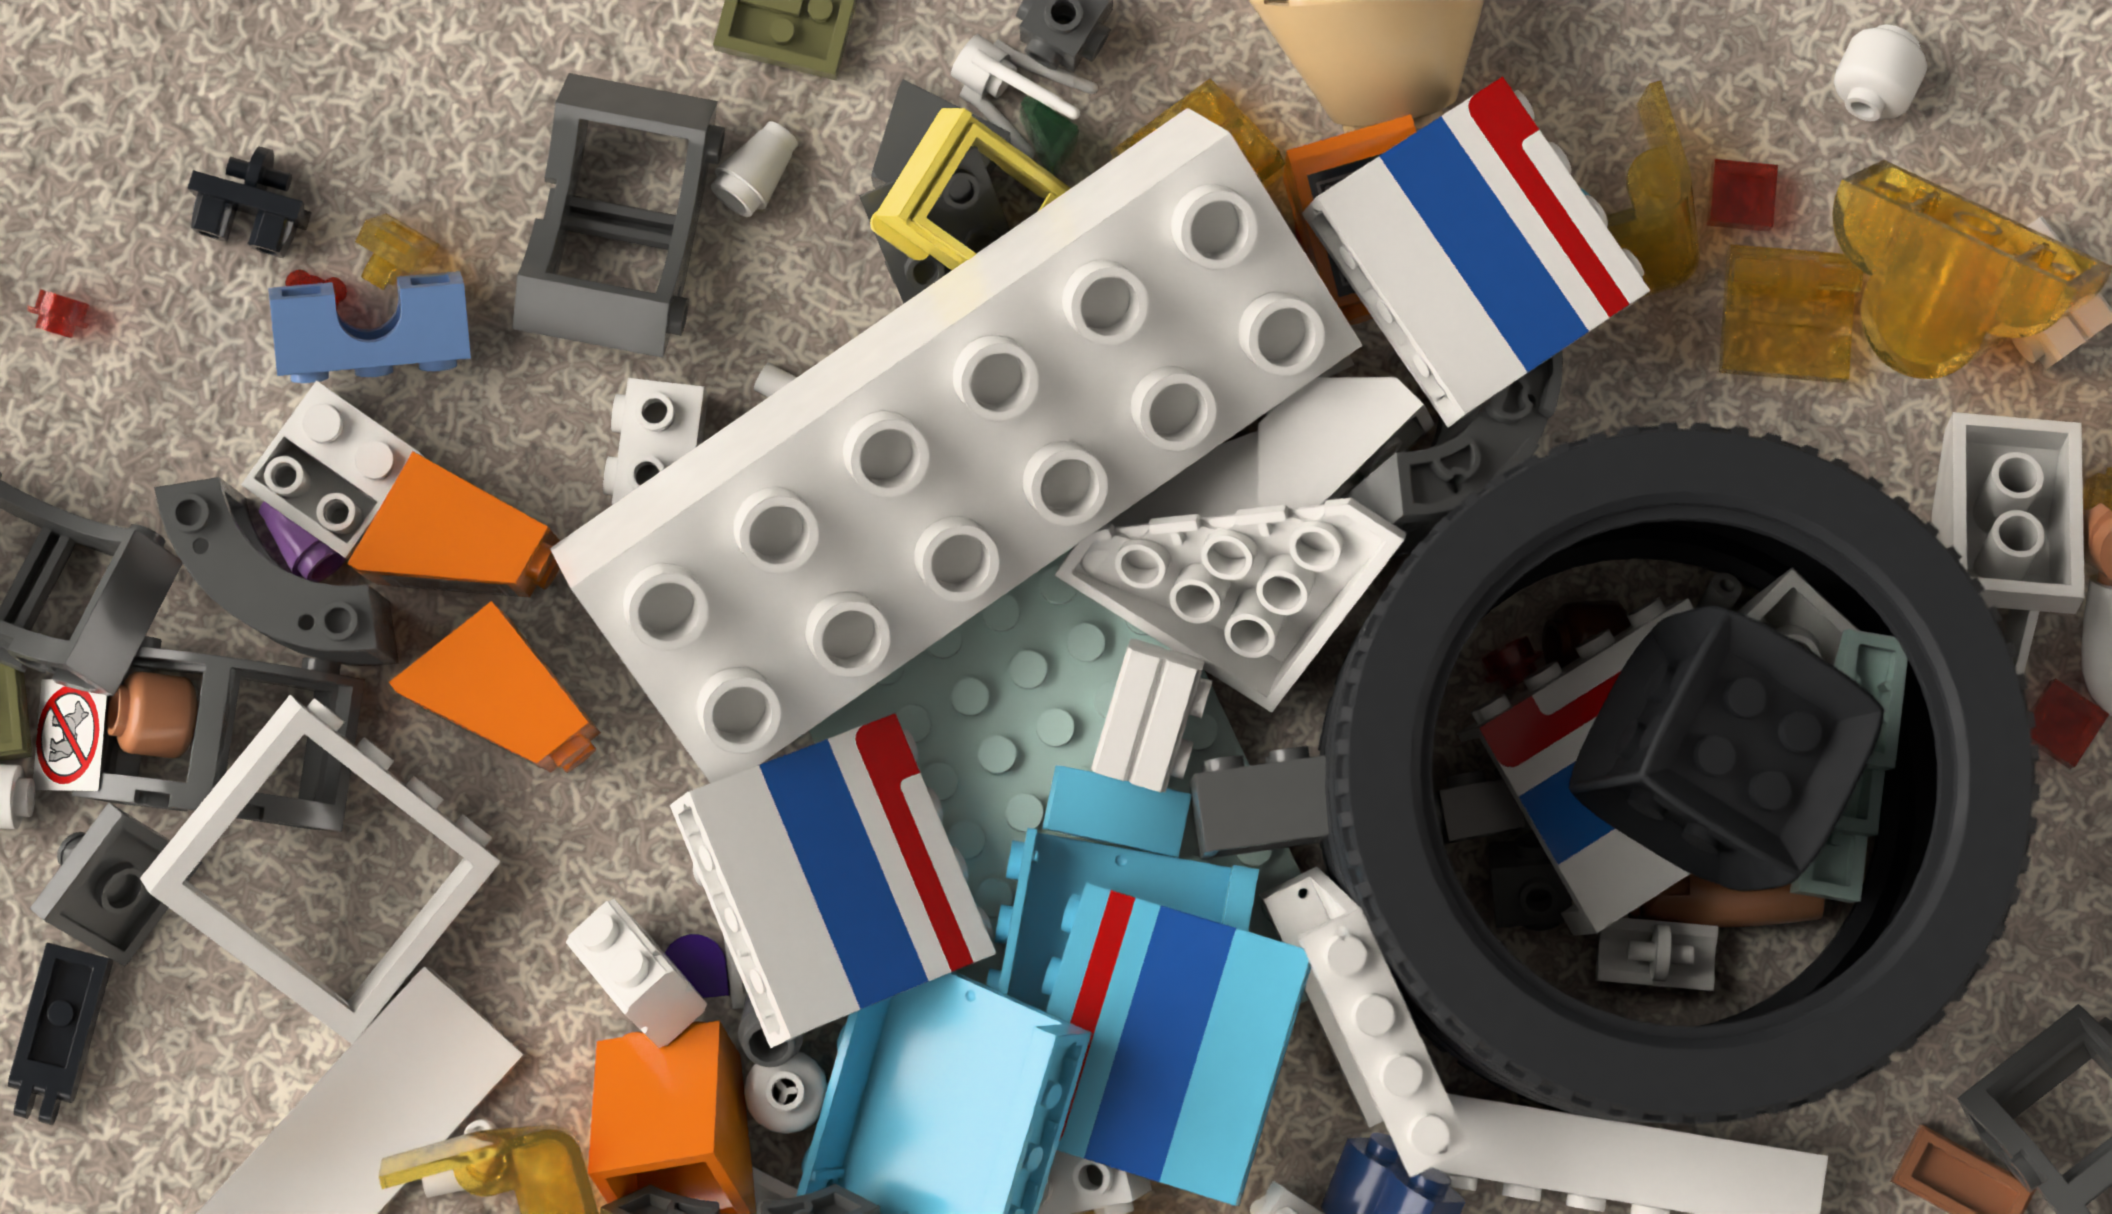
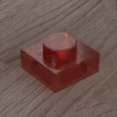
M1715 159L1711 164L1706 226L1769 232L1774 224L1778 165Z
M2055 678L2049 681L2030 712H2034L2036 727L2030 729L2031 744L2038 745L2041 751L2068 769L2074 768L2106 721L2109 713Z

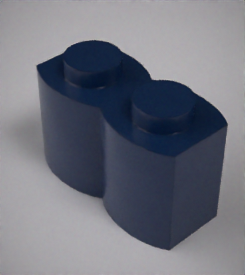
M1372 1133L1370 1138L1347 1139L1322 1201L1321 1209L1325 1214H1461L1465 1200L1450 1186V1177L1436 1168L1431 1167L1410 1177L1391 1136L1383 1133Z

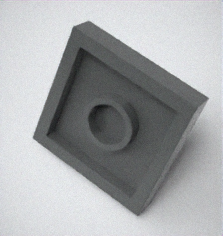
M108 802L86 833H73L61 843L57 853V860L61 867L30 909L45 922L125 967L169 908L148 892L140 877L171 840ZM201 861L197 864V866L192 870V872L188 875V877L185 880L189 881L196 870L202 864Z

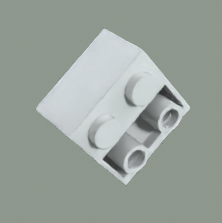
M316 380L241 485L348 559L354 553L412 451L421 456L423 455Z

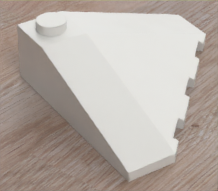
M1353 498L1326 500L1325 505L1291 509L1288 508L1287 504L1238 509L1234 515L1201 518L1199 514L1153 518L1150 519L1148 524L1114 527L1112 523H1107L1071 549L1055 576L1170 649L1201 658L1205 661L1203 670L1272 713L1402 544L1407 533Z

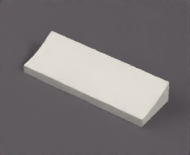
M423 967L196 1214H380L421 1170V1167L433 1157L521 1061L525 1054L432 968Z

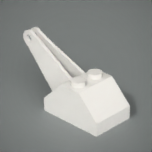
M1397 377L1315 378L1266 412L1267 415L1258 423V431L1220 444L1108 523H1112L1114 527L1148 524L1150 519L1199 514L1201 518L1234 515L1238 509L1286 504L1289 509L1325 505L1326 500L1342 499L1394 453L1408 452L1435 424L1425 405Z
M1953 412L1944 432L1932 509V524L1940 531L1936 538L1946 549L1953 545L1962 556L1959 562L1964 566L1971 578L1977 577L1985 588L1980 595L1988 608L1995 606L1996 608L2009 609L2004 636L2007 643L2013 642L2018 656L2012 658L2017 674H2022L2025 671L2039 612L2076 614L2085 598L2082 423Z

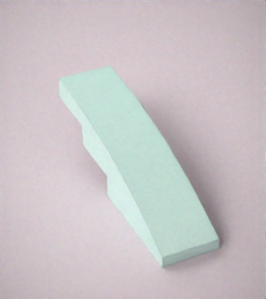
M1853 629L1843 631L1834 667L1855 680L1872 694L1884 708V718L1875 748L1839 821L1815 860L1798 879L1791 883L1790 893L1848 903L1861 901L1867 840L1870 836L1878 835L1885 771L1894 769L1896 766L1908 660L1896 637Z

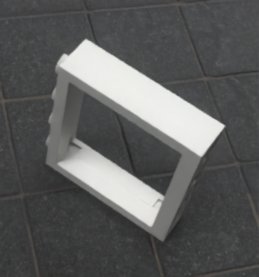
M289 695L140 879L151 895L349 1043L353 1044L501 861L486 848V845L493 837L477 826L471 819L462 814L454 823L437 809L444 799L413 775L409 782L404 784L388 771L394 760L365 737L356 746L341 735L338 730L344 724V721L329 708L325 707L315 698L306 707ZM304 734L464 857L348 1001L185 880Z

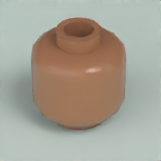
M133 672L128 676L123 685L119 686L115 695L109 697L106 714L108 734L116 736L120 748L126 753L173 759L181 757L187 751L194 738L199 701L197 700L193 683L188 678L181 676Z

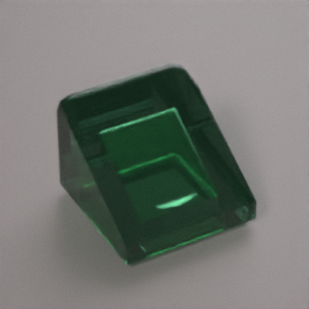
M1025 96L1020 107L1021 123L1042 166L1056 177L1077 145L1078 126L1036 99Z

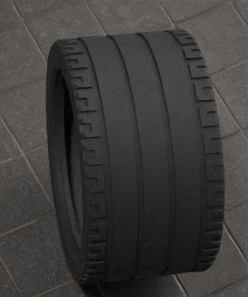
M1677 422L1661 423L1659 426L1639 428L1638 425L1622 427L1617 435L1607 437L1605 431L1590 434L1584 439L1554 446L1549 451V455L1541 458L1534 455L1505 473L1497 475L1488 481L1482 491L1477 494L1475 492L1470 494L1439 521L1397 571L1354 638L1334 683L1336 686L1326 708L1318 750H1320V756H1326L1325 797L1329 835L1319 845L1320 849H1322L1326 868L1325 874L1361 908L1416 1028L1440 1051L1449 1052L1458 1059L1457 1063L1468 1071L1474 1072L1500 1089L1507 1088L1518 1093L1517 1096L1566 1113L1581 1114L1583 1116L1612 1121L1695 1124L1753 1119L1757 1115L1777 1114L1827 1098V1093L1835 1089L1845 1090L1857 1084V1081L1865 1078L1872 1072L1881 1070L1891 1063L1890 1055L1896 1051L1907 1052L1918 1043V1039L1932 1026H1936L1947 1015L1943 1008L1949 1002L1960 1001L1969 988L1967 986L1977 971L1985 967L1991 957L1986 950L1991 942L2001 940L2007 927L2004 923L2009 915L2011 906L2016 905L2022 890L2016 887L2019 874L2028 871L2031 857L2027 856L2031 835L2036 834L2038 818L2032 817L2031 813L2032 802L2038 801L2040 797V785L2035 784V762L2040 760L2039 746L2031 744L2030 729L2036 727L2034 712L2028 711L2024 690L2028 688L2024 673L2017 674L2012 658L2018 656L2013 642L2007 643L1998 623L2002 618L1996 607L1988 608L1980 595L1985 588L1977 577L1971 578L1967 570L1959 562L1962 556L1953 545L1946 549L1936 538L1940 531L1930 521L1924 523L1908 509L1910 504L1899 495L1892 499L1882 492L1881 489L1884 484L1872 476L1866 479L1859 473L1849 469V463L1837 457L1831 462L1819 457V449L1807 444L1801 447L1783 441L1782 436L1768 432L1762 438L1749 435V428L1733 426L1731 429L1711 427L1710 423L1695 422L1689 429H1678ZM1623 559L1667 560L1699 566L1718 573H1729L1740 582L1759 592L1793 567L1860 631L1896 637L1908 658L1896 766L1894 769L1885 771L1878 835L1875 838L1873 854L1862 885L1861 901L1854 903L1852 910L1835 937L1821 954L1793 981L1756 1005L1713 1023L1692 1027L1659 1025L1627 1019L1596 1009L1570 997L1538 977L1504 947L1480 918L1469 902L1453 871L1442 841L1435 811L1432 782L1433 740L1441 700L1457 658L1479 621L1492 609L1518 591L1546 577L1574 567Z

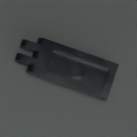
M46 942L8 1079V1087L19 1090L14 1105V1116L28 1119L32 1112L36 1095H41L44 1097L38 1120L41 1123L53 1125L56 1121L61 1101L73 1103L77 1095L114 960Z

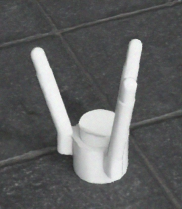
M976 34L964 46L951 70V76L964 84L959 96L977 107L991 123L1011 132V144L1032 159L1035 155L1034 149L986 97L989 93L998 98L1010 84L1049 108L1075 120L1080 116L1078 108L1017 73V66L1089 94L1097 93L1098 85L1059 67L1057 70L1046 68L1028 55L1014 50L999 39L992 44L979 34Z

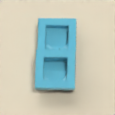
M1055 765L1042 829L1092 841L1117 844L1159 855L1179 857L1192 794L1168 788L1166 792H1157L1134 785L1129 781H1121L1095 772Z

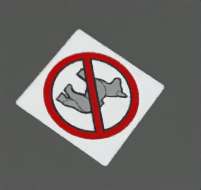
M42 679L33 773L35 790H99L107 695L56 684L53 679Z

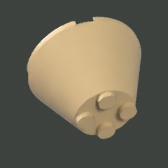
M1248 0L1334 123L1342 125L1343 133L1410 114L1412 115L1415 128H1423L1444 115L1443 109L1450 106L1457 99L1484 0Z

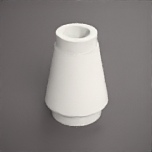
M769 121L762 130L758 131L715 169L717 178L711 184L713 193L727 207L745 217H751L756 209H765L792 157L793 151L798 146V141L786 128L778 123Z

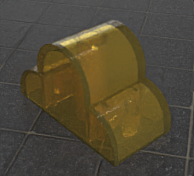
M1884 159L1843 178L1834 198L1832 220L1838 244L1850 262L1870 276L1861 302V322L1865 337L1881 361L1891 369L1909 377L1935 379L1950 375L2001 344L2007 338L2029 337L2045 331L2095 298L2104 287L2112 271V266Z

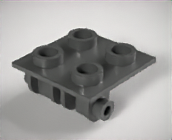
M973 146L965 154L926 218L976 254L1009 232L1010 228L978 147ZM896 180L859 195L869 222L872 215L882 205ZM874 232L885 258L884 262L898 289L903 304L952 271L931 255L924 260H913Z

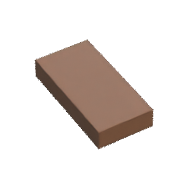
M1919 1125L1890 1182L1949 1214H2024L2036 1191L2035 1189L2031 1193L2028 1192L2009 1171L1924 1125Z

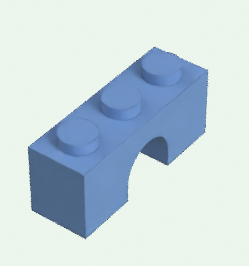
M461 272L397 276L398 305L396 311L385 324L373 329L353 327L340 317L336 310L332 282L268 288L277 376L290 375V379L294 383H314L316 380L320 382L328 379L329 371L354 369L355 375L358 377H379L393 373V365L418 363L419 369L422 371H444L457 367V360L471 358L465 286Z

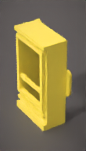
M941 108L882 205L872 215L870 224L872 230L911 259L924 260L931 255L950 270H954L965 261L970 260L976 253L926 217L970 146H977L979 152L999 165L1003 171L1039 197L1044 198L1045 201L1040 209L1071 188L974 118L967 109Z

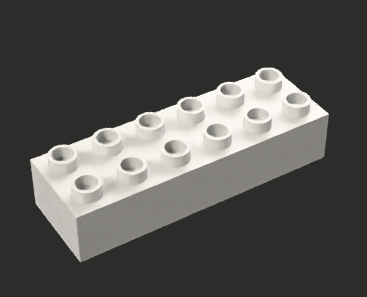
M1187 108L985 247L970 260L956 267L552 546L550 550L573 593L708 781L712 783L760 765L1350 355L1360 348L1362 344L1231 133Z

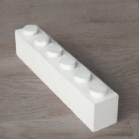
M1446 1093L1471 1145L1470 1149L1433 1166V1168L1442 1171L1450 1177V1186L1454 1188L1476 1191L1478 1178L1504 1182L1503 1196L1540 1202L1542 1189L1568 1193L1566 1206L1605 1212L1606 1199L1632 1203L1630 1214H1670V1210L1693 1214H1820L1828 1162V1156ZM1445 1145L1441 1146L1439 1151L1444 1150Z

